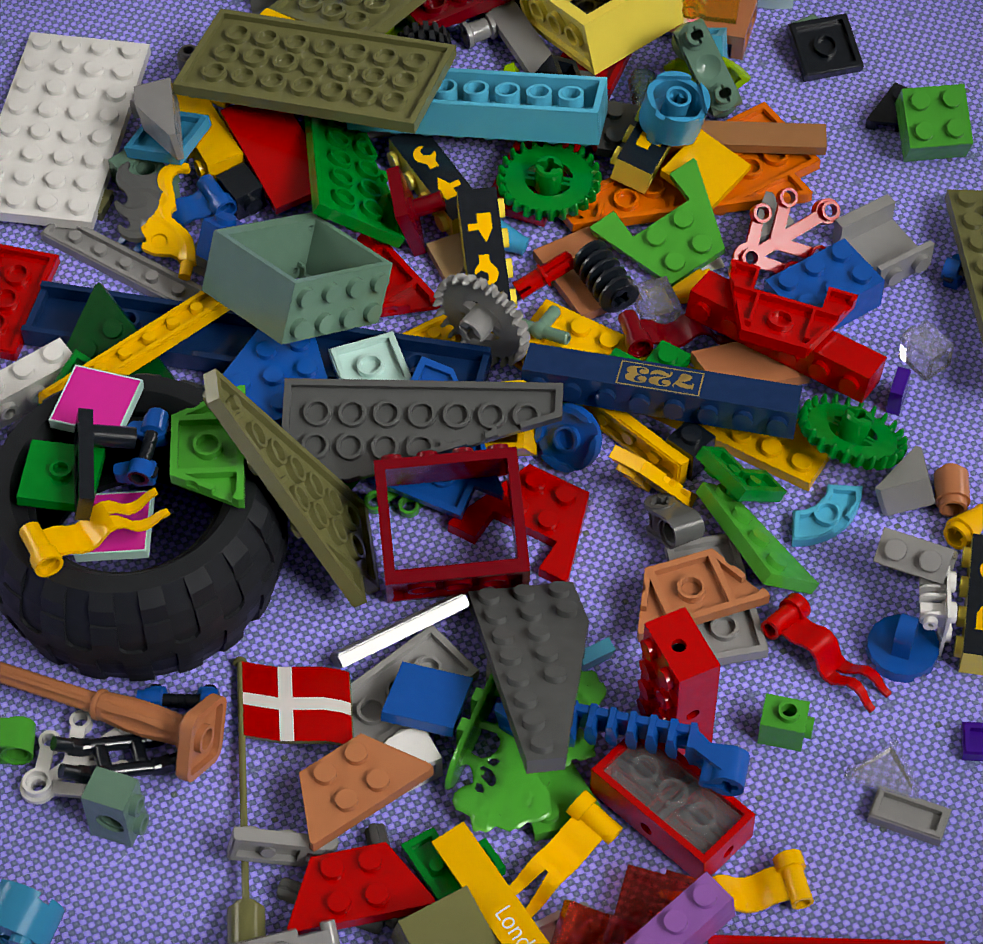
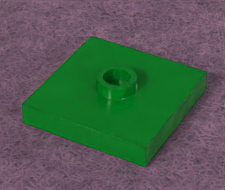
M32 439L16 496L17 505L74 512V444ZM94 447L95 496L105 459V448Z

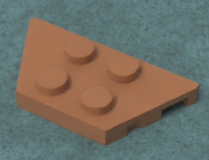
M713 548L646 567L637 630L638 642L643 640L644 623L680 608L686 607L695 624L699 625L769 604V592L764 588L759 590L746 580L744 572L736 566L728 564L725 558Z
M360 733L300 771L299 778L311 850L315 852L433 776V766L424 760Z

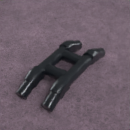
M134 734L94 739L53 736L50 742V749L52 751L63 752L76 757L94 755L96 765L75 766L63 763L59 765L58 778L73 780L75 783L87 785L96 766L131 777L165 775L175 771L177 752L154 757L151 760L148 759L146 749L155 748L166 743ZM130 749L134 762L111 763L108 752Z

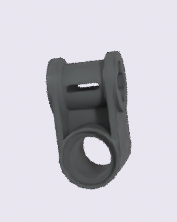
M655 494L644 500V508L648 511L649 525L646 527L647 536L661 542L668 549H674L704 536V521L696 509L688 507L668 494Z

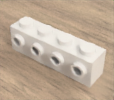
M60 338L0 370V429L18 420L22 415L30 413L38 406V393L52 385L72 355V352Z

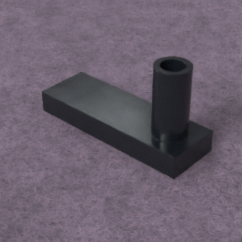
M78 408L74 426L75 520L90 521L95 499L94 446L135 449L136 427L93 424V409Z

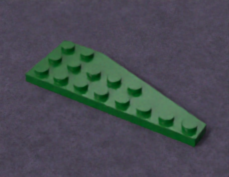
M304 116L313 213L323 220H330L343 225L352 232H359L372 237L381 244H388L399 248L405 237L395 219L391 193L387 186V173L385 170H380L375 161L378 155L367 132L347 130L346 122Z

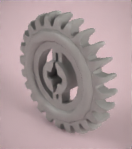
M457 273L456 275H449L440 282L433 295L434 298H437L433 306L442 305L436 312V317L443 314L447 316L442 322L441 327L443 328L447 325H453L454 327L449 333L448 338L460 334L462 336L460 343L491 347V367L496 365L500 359V367L503 368L507 364L513 366L524 358L530 345V333L527 331L529 327L527 322L522 320L524 317L522 312L515 309L517 305L513 300L509 301L507 299L508 295L504 291L499 292L495 284L489 285L486 279L482 277L477 279L473 274Z

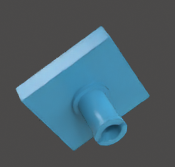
M180 111L184 159L177 160L144 131L142 125L124 147L127 157L168 163V165L188 163L187 157L212 126L209 115Z

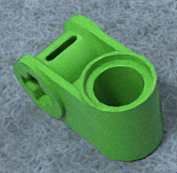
M24 716L0 718V764L25 765L33 760L36 724L32 719Z

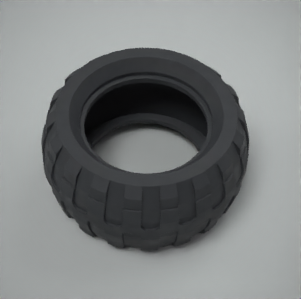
M150 373L124 375L142 379L144 383V389L128 424L132 421H143L148 410L154 407L165 410L169 414L168 420L171 423V415L186 408H194L204 401L202 394L205 391V387L187 380L177 381ZM63 390L47 397L42 401V404L38 405L30 413L24 414L16 420L7 430V439L0 446V612L23 638H27L38 649L41 655L57 665L69 663L78 668L81 675L105 680L111 676L129 678L130 682L155 680V676L176 671L184 673L203 665V660L211 657L218 651L226 652L244 637V629L250 621L260 619L271 600V595L276 581L279 579L287 552L288 516L259 476H255L250 471L247 460L245 464V508H237L171 483L169 475L170 435L167 446L156 448L152 458L153 461H156L159 468L156 483L182 488L202 499L215 512L214 516L200 538L175 558L143 570L130 572L101 571L82 566L62 556L64 564L56 574L49 577H39L30 563L31 555L19 535L20 528L29 522H38L42 530L52 526H62L72 512L17 505L16 496L32 439L74 444V433L50 428L49 418ZM136 440L135 449L98 447L105 448V459L96 494L128 484L116 481L113 465L137 458L142 441Z

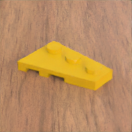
M615 444L609 458L617 464L615 470L630 480L631 484L648 493L651 488H654L663 494L673 496L676 500L692 508L698 497L695 493L683 488V485L666 476V473L647 460Z

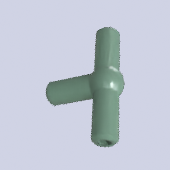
M550 306L539 321L534 322L522 318L528 324L529 329L527 331L535 339H546L562 345H567L571 340L569 332L551 327L561 314L557 306Z

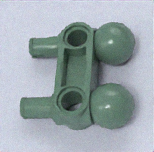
M699 18L693 22L683 23L672 32V49L678 58L685 61L695 83L698 85L702 83L707 88L710 95V107L707 115L719 119L728 117L738 105L742 104L739 91L703 19Z

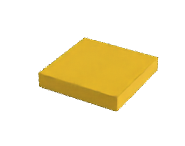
M701 129L695 142L691 145H684L661 169L660 176L675 186L670 179V173L694 158L697 161L713 210L750 171L751 164Z

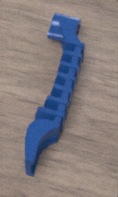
M577 700L570 732L569 747L575 746L579 727L585 728L584 739L589 745H596L599 731L605 732L604 738L610 746H616L618 735L625 736L627 747L633 750L637 748L638 739H644L645 748L650 754H656L658 743H664L665 753L669 758L676 759L678 748L686 749L685 757L689 765H694L701 769L698 782L701 787L712 789L714 792L725 796H738L744 792L750 754L738 746L711 743L699 731L697 722H691V725L679 723L678 719L675 718L667 721L659 719L658 715L651 714V717L639 715L637 711H631V713L620 712L617 707L605 709L600 708L596 703H591V705L579 704ZM496 702L494 711L498 726L501 730L513 736L503 704Z

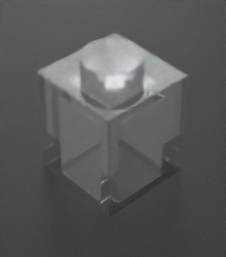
M667 276L649 279L643 283L636 284L639 288V296L634 302V306L641 319H650L657 323L667 324L680 317L681 303Z
M925 320L916 327H909L902 334L898 357L925 382L950 366L955 344L928 320Z

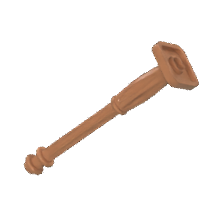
M0 661V684L86 711L91 719L95 721L100 720L125 732L175 745L177 749L175 773L177 778L193 782L217 761L221 753L227 700L224 696L211 693L185 715L145 700L109 692L103 688L97 692Z

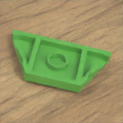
M245 385L237 386L246 395ZM202 401L194 408H186L171 415L169 474L171 483L234 507L245 508L246 458L213 412Z

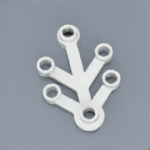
M77 710L71 714L69 718L71 727L69 738H85V735L93 728V722L89 713ZM79 720L87 721L82 726L75 725V723ZM115 727L99 738L131 733ZM54 730L44 731L38 738L40 749L36 766L27 771L20 782V792L23 799L28 803L36 805L44 804L54 796L81 799L87 785L62 781L64 779L58 778V768L62 763L75 766L96 765L94 755L76 757L65 753L63 762L51 769L53 755L58 752L52 751L50 746L44 744L46 741L51 740L53 736L60 737V735ZM118 760V761H116V762H111V763H112V764H120V763H128V761H126V760ZM38 785H43V786H45V787H44L43 789H41V790H38V791H34V790H33V789H34L36 786H38Z

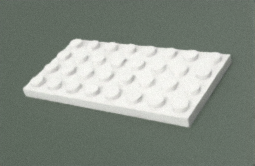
M37 32L30 33L0 114V221L42 226L55 224V227L77 229L76 226L94 229L104 190L107 189L111 177L108 159L119 153L132 113L130 100H134V86L141 85L151 55L150 44Z

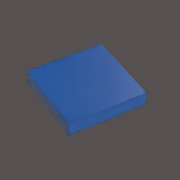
M402 661L382 708L381 721L453 738L471 692L473 678Z

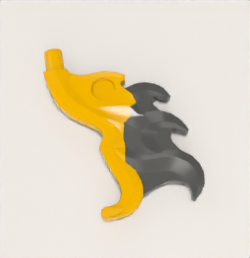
M125 162L117 170L116 181L119 189L125 193L128 200L123 205L115 200L114 205L117 213L128 221L130 226L125 228L120 224L117 225L120 236L130 242H144L141 249L147 254L157 257H171L178 260L180 264L178 278L185 281L190 280L193 267L197 266L194 241L189 232L172 218V214L177 210L172 185L173 178L177 174H189L191 171L189 164H169L157 173L135 175L129 171L130 162Z

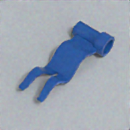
M206 174L197 181L199 191L190 196L176 199L177 210L172 214V218L183 227H186L190 222L207 218L212 214L215 216L220 212H226L234 215L237 211L236 201L229 193L224 192L211 174ZM120 236L116 242L124 245L127 240ZM139 242L133 251L139 254L143 253L144 251H142L141 246L144 242Z

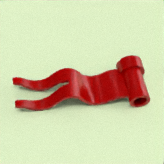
M790 593L780 602L779 608L761 623L762 633L771 640H775L782 635L789 642L808 650L815 659L817 670L822 679L831 685L847 686L859 696L866 710L871 713L875 710V706L872 704L863 684L854 677L843 676L838 672L842 674H860L867 677L875 684L880 693L887 698L892 692L887 688L880 674L868 665H857L848 662L841 653L835 635L826 627L815 624L807 618L810 615L811 608L806 598L799 593Z

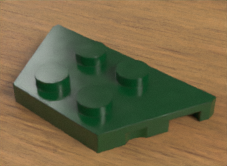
M98 282L94 286L66 346L72 353L77 349L93 359L135 333L138 329L104 285ZM159 356L130 374L150 373L176 380Z

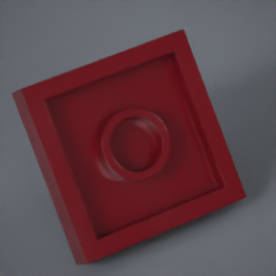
M399 166L388 168L386 172L395 219L414 257L425 254L427 251L420 217L441 210H447L441 190H437V192L414 198Z

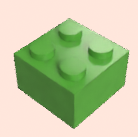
M965 84L901 89L895 105L903 162L966 157L973 145Z

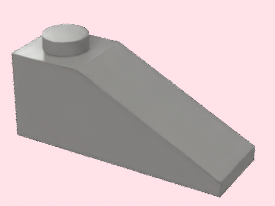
M171 77L134 86V100H130L134 119L140 118L144 131L177 160L184 159L180 106L177 95L173 91Z

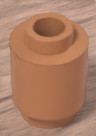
M955 463L945 464L934 472L935 505L939 508V512L947 517L957 516L967 511V507L970 505L969 472L966 468Z

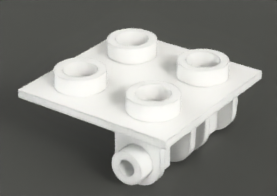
M950 566L944 584L919 577V622L923 624V628L926 630L937 629L939 657L942 655L944 644L951 643L952 623L955 624L957 620V602L951 601V593L956 591L957 573L956 571H950Z

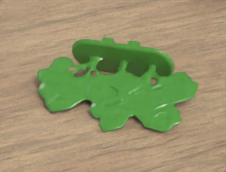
M582 671L577 700L579 704L591 705V703H596L599 706L606 695L607 688L603 682L599 681L595 671ZM492 673L484 689L476 687L472 695L470 719L462 717L457 727L456 749L445 778V790H450L457 784L465 766H470L473 773V783L458 789L454 793L452 802L457 811L470 817L473 831L485 833L490 832L495 827L510 832L514 829L522 828L526 823L539 822L550 817L552 814L550 793L541 782L538 773L526 774L514 737L501 730L498 722L494 724L487 721L497 697H500ZM581 728L578 730L575 746L568 748L565 767L570 766L574 759L583 761L596 757L595 745H589L586 742L584 730ZM482 729L496 733L500 738V745L497 751L484 758H480L472 753ZM490 759H498L500 761L495 766L488 763ZM484 766L493 772L496 778V783L493 786H489L481 777L485 771L481 770L480 767ZM477 783L483 786V792H478L475 789Z

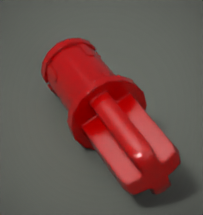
M564 251L541 266L539 263L536 264V269L518 280H514L512 284L521 299L524 300L546 285L551 287L552 281L571 271L574 258L568 251Z

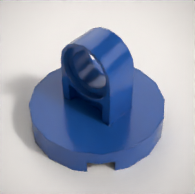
M573 403L563 404L562 421L542 426L535 430L536 443L539 442L540 448L544 453L541 455L543 460L553 469L564 473H571L586 468L596 460L601 451L602 434L600 426L593 414L580 405Z
M905 613L884 617L872 627L868 634L866 655L868 660L870 658L871 662L876 666L875 670L881 676L894 682H914L915 677H920L924 674L927 676L935 667L939 656V640L934 630L923 628V624L919 622V617Z

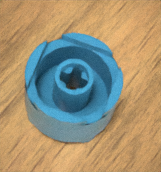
M667 71L657 75L656 79L648 85L639 111V122L650 143L654 145L683 146L691 145L695 142L710 107V95L702 83L698 85L691 80V75L680 71Z
M2 879L0 882V944H51L65 913L64 908L53 899H51L49 905L45 904L39 898L41 892L15 881Z

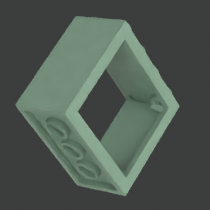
M313 212L215 229L202 291L282 345L345 331L354 327L379 323L393 263L326 220L321 219Z

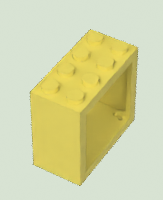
M519 0L522 12L537 33L593 75L602 72L684 23L682 0H611L589 14L584 13L570 2L572 0Z

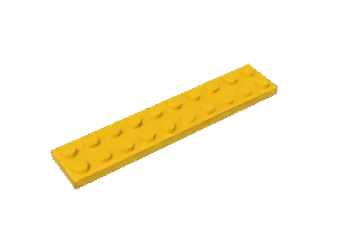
M548 299L543 302L530 319L534 322L539 321L550 306H557L561 314L551 327L569 332L571 335L570 342L567 345H562L546 339H535L530 334V341L533 343L610 355L615 348L628 353L624 345L625 336ZM650 354L647 355L646 357H641V358H638V359H640V360H642V361H646V359L650 356ZM690 365L687 366V368L695 369L694 367H692V366H690ZM650 416L675 429L684 423V421ZM798 423L794 439L699 424L716 436L715 447H724L732 456L761 470H766L768 473L806 491L810 490L830 459L827 457V453H820L816 450L817 446L811 445L807 441V438L802 435Z

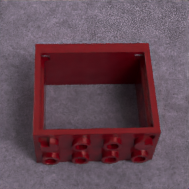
M500 443L490 445L486 450L473 451L471 447H459L453 449L452 453L437 454V451L426 450L418 452L413 457L387 454L381 456V460H373L387 603L443 598L452 594L468 595V591H477L487 587L498 589L516 587L520 584L529 585L530 562L517 447H508L507 444ZM506 475L515 551L514 559L395 570L387 493L388 486Z

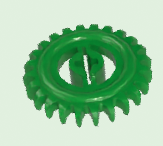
M532 141V149L529 150L525 147V143L521 142L520 154L516 153L514 148H511L510 160L506 155L502 157V164L497 167L496 184L498 186V194L504 197L506 205H512L514 212L523 211V216L526 218L535 215V220L541 221L543 217H546L548 222H553L555 217H558L560 220H566L567 214L575 217L578 215L579 210H587L589 203L595 202L596 194L601 191L602 174L599 171V163H594L592 153L587 158H584V146H581L580 150L574 153V144H569L564 149L562 148V143H558L553 147L551 144L544 142L543 147H540L537 141ZM563 171L570 176V178L564 177ZM528 186H534L536 193L529 189Z
M824 393L819 403L818 396L814 395L811 400L807 399L801 407L797 423L802 435L807 438L811 445L817 446L816 450L820 453H827L828 458L832 460L838 459L841 464L846 465L849 463L853 468L857 469L861 466L865 470H872L873 468L875 470H884L899 464L907 452L908 438L907 436L903 437L904 429L901 428L894 433L897 427V420H894L891 425H885L888 418L887 412L881 418H875L876 405L868 412L863 409L864 402L859 403L858 406H851V398L847 397L844 405H841L838 402L839 395L836 393L831 403L827 402V394Z

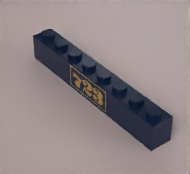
M530 343L521 372V380L526 382L563 383V402L794 439L803 387Z

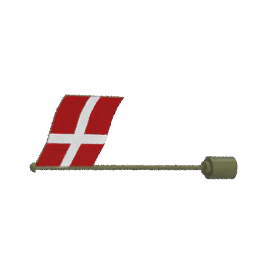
M238 656L233 660V665L237 667L240 827L248 826L246 738L279 744H331L337 746L345 744L354 738L351 677L349 672L322 666L274 667L249 663L243 656ZM241 861L242 899L235 901L234 904L227 908V944L266 935L265 907L249 897V862Z

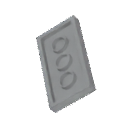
M726 533L701 537L674 549L664 547L667 561L713 548L725 558L728 564L736 566L746 574L740 552ZM756 607L697 625L720 665L768 658L769 649L765 635L761 631V622Z
M433 624L428 626L351 683L354 737L362 733L385 743L398 730L405 728V726L381 721L382 708L402 661L472 677L473 682L479 678V669Z

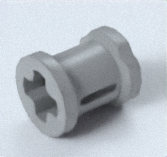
M490 13L483 14V18L467 23L463 21L459 24L462 39L468 48L474 47L475 43L490 38L494 40L498 38V29Z

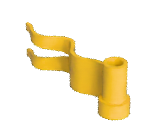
M156 488L148 490L131 503L121 504L111 500L101 501L93 506L90 521L80 520L76 524L52 526L43 530L38 522H29L23 525L19 530V535L31 555L30 563L36 575L39 577H49L56 574L64 564L62 556L91 552L98 548L106 537L116 529L125 528L136 532L146 531L163 518L169 516L168 508L159 510L143 520L135 521L119 515H111L114 513L123 515L135 514L159 494Z
M584 790L567 809L566 813L571 818L553 839L527 863L509 885L515 895H517L543 871L546 870L548 872L526 907V911L531 918L542 908L556 889L585 861L602 840L609 845L623 830L621 825L596 804L597 799L587 790Z
M788 849L774 856L772 860L774 866L765 868L747 877L735 878L729 875H715L713 878L734 898V907L737 912L746 914L756 913L785 901H790L791 907L795 910L804 909L812 905L814 899L804 873L806 864L801 850ZM682 892L658 893L660 901L672 902Z

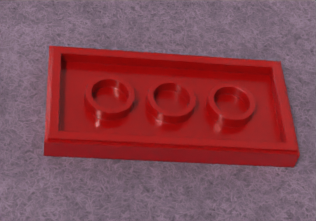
M237 104L220 110L223 121L243 152V156L251 171L262 184L264 194L276 215L311 200L306 134L294 114Z
M0 244V359L17 361L24 345L21 332L22 325L26 324L40 292L42 280L52 282L60 264L59 255Z

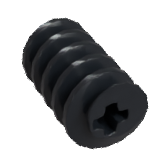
M598 239L587 243L575 255L573 260L574 271L579 275L582 282L586 284V287L604 311L616 313L628 308L637 300L639 296L638 286L633 284L632 278L627 275L624 267L620 266L618 259L614 258L612 251L607 249V245L603 240Z

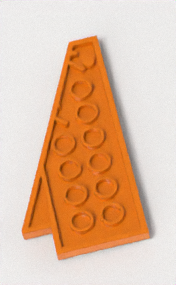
M765 101L726 120L785 123ZM683 146L671 147L645 194L609 177L601 181V191L596 194V201L589 203L587 210H579L578 215L575 217L567 214L566 220L562 221L572 233L592 226L613 211L625 226L658 221L687 201L675 186L660 176L661 169ZM734 152L751 164L750 171L713 209L714 215L721 216L730 212L750 210L754 205L762 203L766 191L772 192L776 197L779 190L788 187L797 191L799 197L797 204L810 202L813 192L800 178L820 169L821 160L816 155ZM785 192L783 199L788 204L791 201V196Z

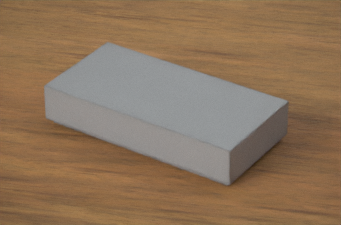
M879 785L868 814L867 822L939 847L952 809Z

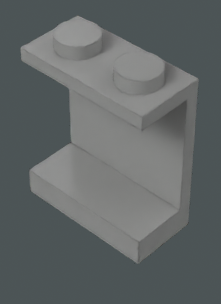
M889 194L835 219L832 237L834 243L845 238L885 280L884 288L895 286L902 279L914 273L925 271L931 265L935 245L929 240L917 246L893 220L896 202Z
M884 527L873 562L918 578L922 577L944 584L949 566L950 571H953L959 553L954 549Z

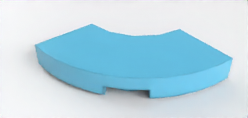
M828 484L826 494L818 504L806 510L793 511L791 547L819 544L834 538L844 531L853 521L859 510L863 486Z

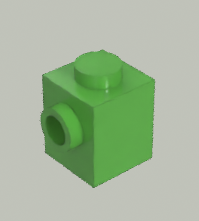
M766 693L757 743L801 752L803 739H811L815 721V717L808 716L810 702Z

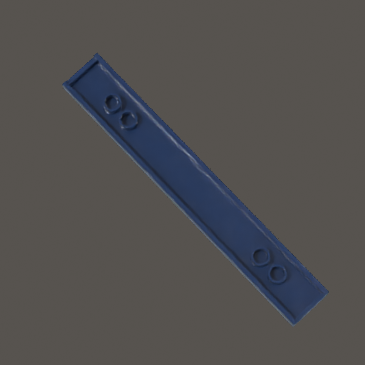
M42 280L40 292L26 324L22 325L21 328L24 344L43 347L60 338L67 345L93 288ZM107 290L138 330L184 302ZM229 310L161 354L159 358L168 367L209 372L216 368L220 373H224L258 328ZM354 327L353 329L316 337L327 378L338 379L331 363L328 349L388 332ZM394 333L411 377L423 356L453 368L458 381H487L492 364L491 347Z

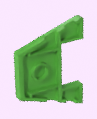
M694 158L670 173V179L687 201L637 235L632 236L614 211L590 226V232L598 239L601 238L610 244L612 249L638 263L640 268L668 287L674 286L699 268H704L725 254L724 243L697 161Z

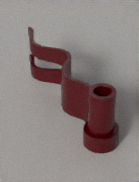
M631 309L621 312L618 316V322L625 336V348L628 354L636 358L649 355L653 350V344L658 345L662 340L678 348L685 346L701 335L710 336L719 345L736 342L727 336L715 334L711 328L685 316V313L675 321L667 324L657 323L650 319L639 320L636 311Z

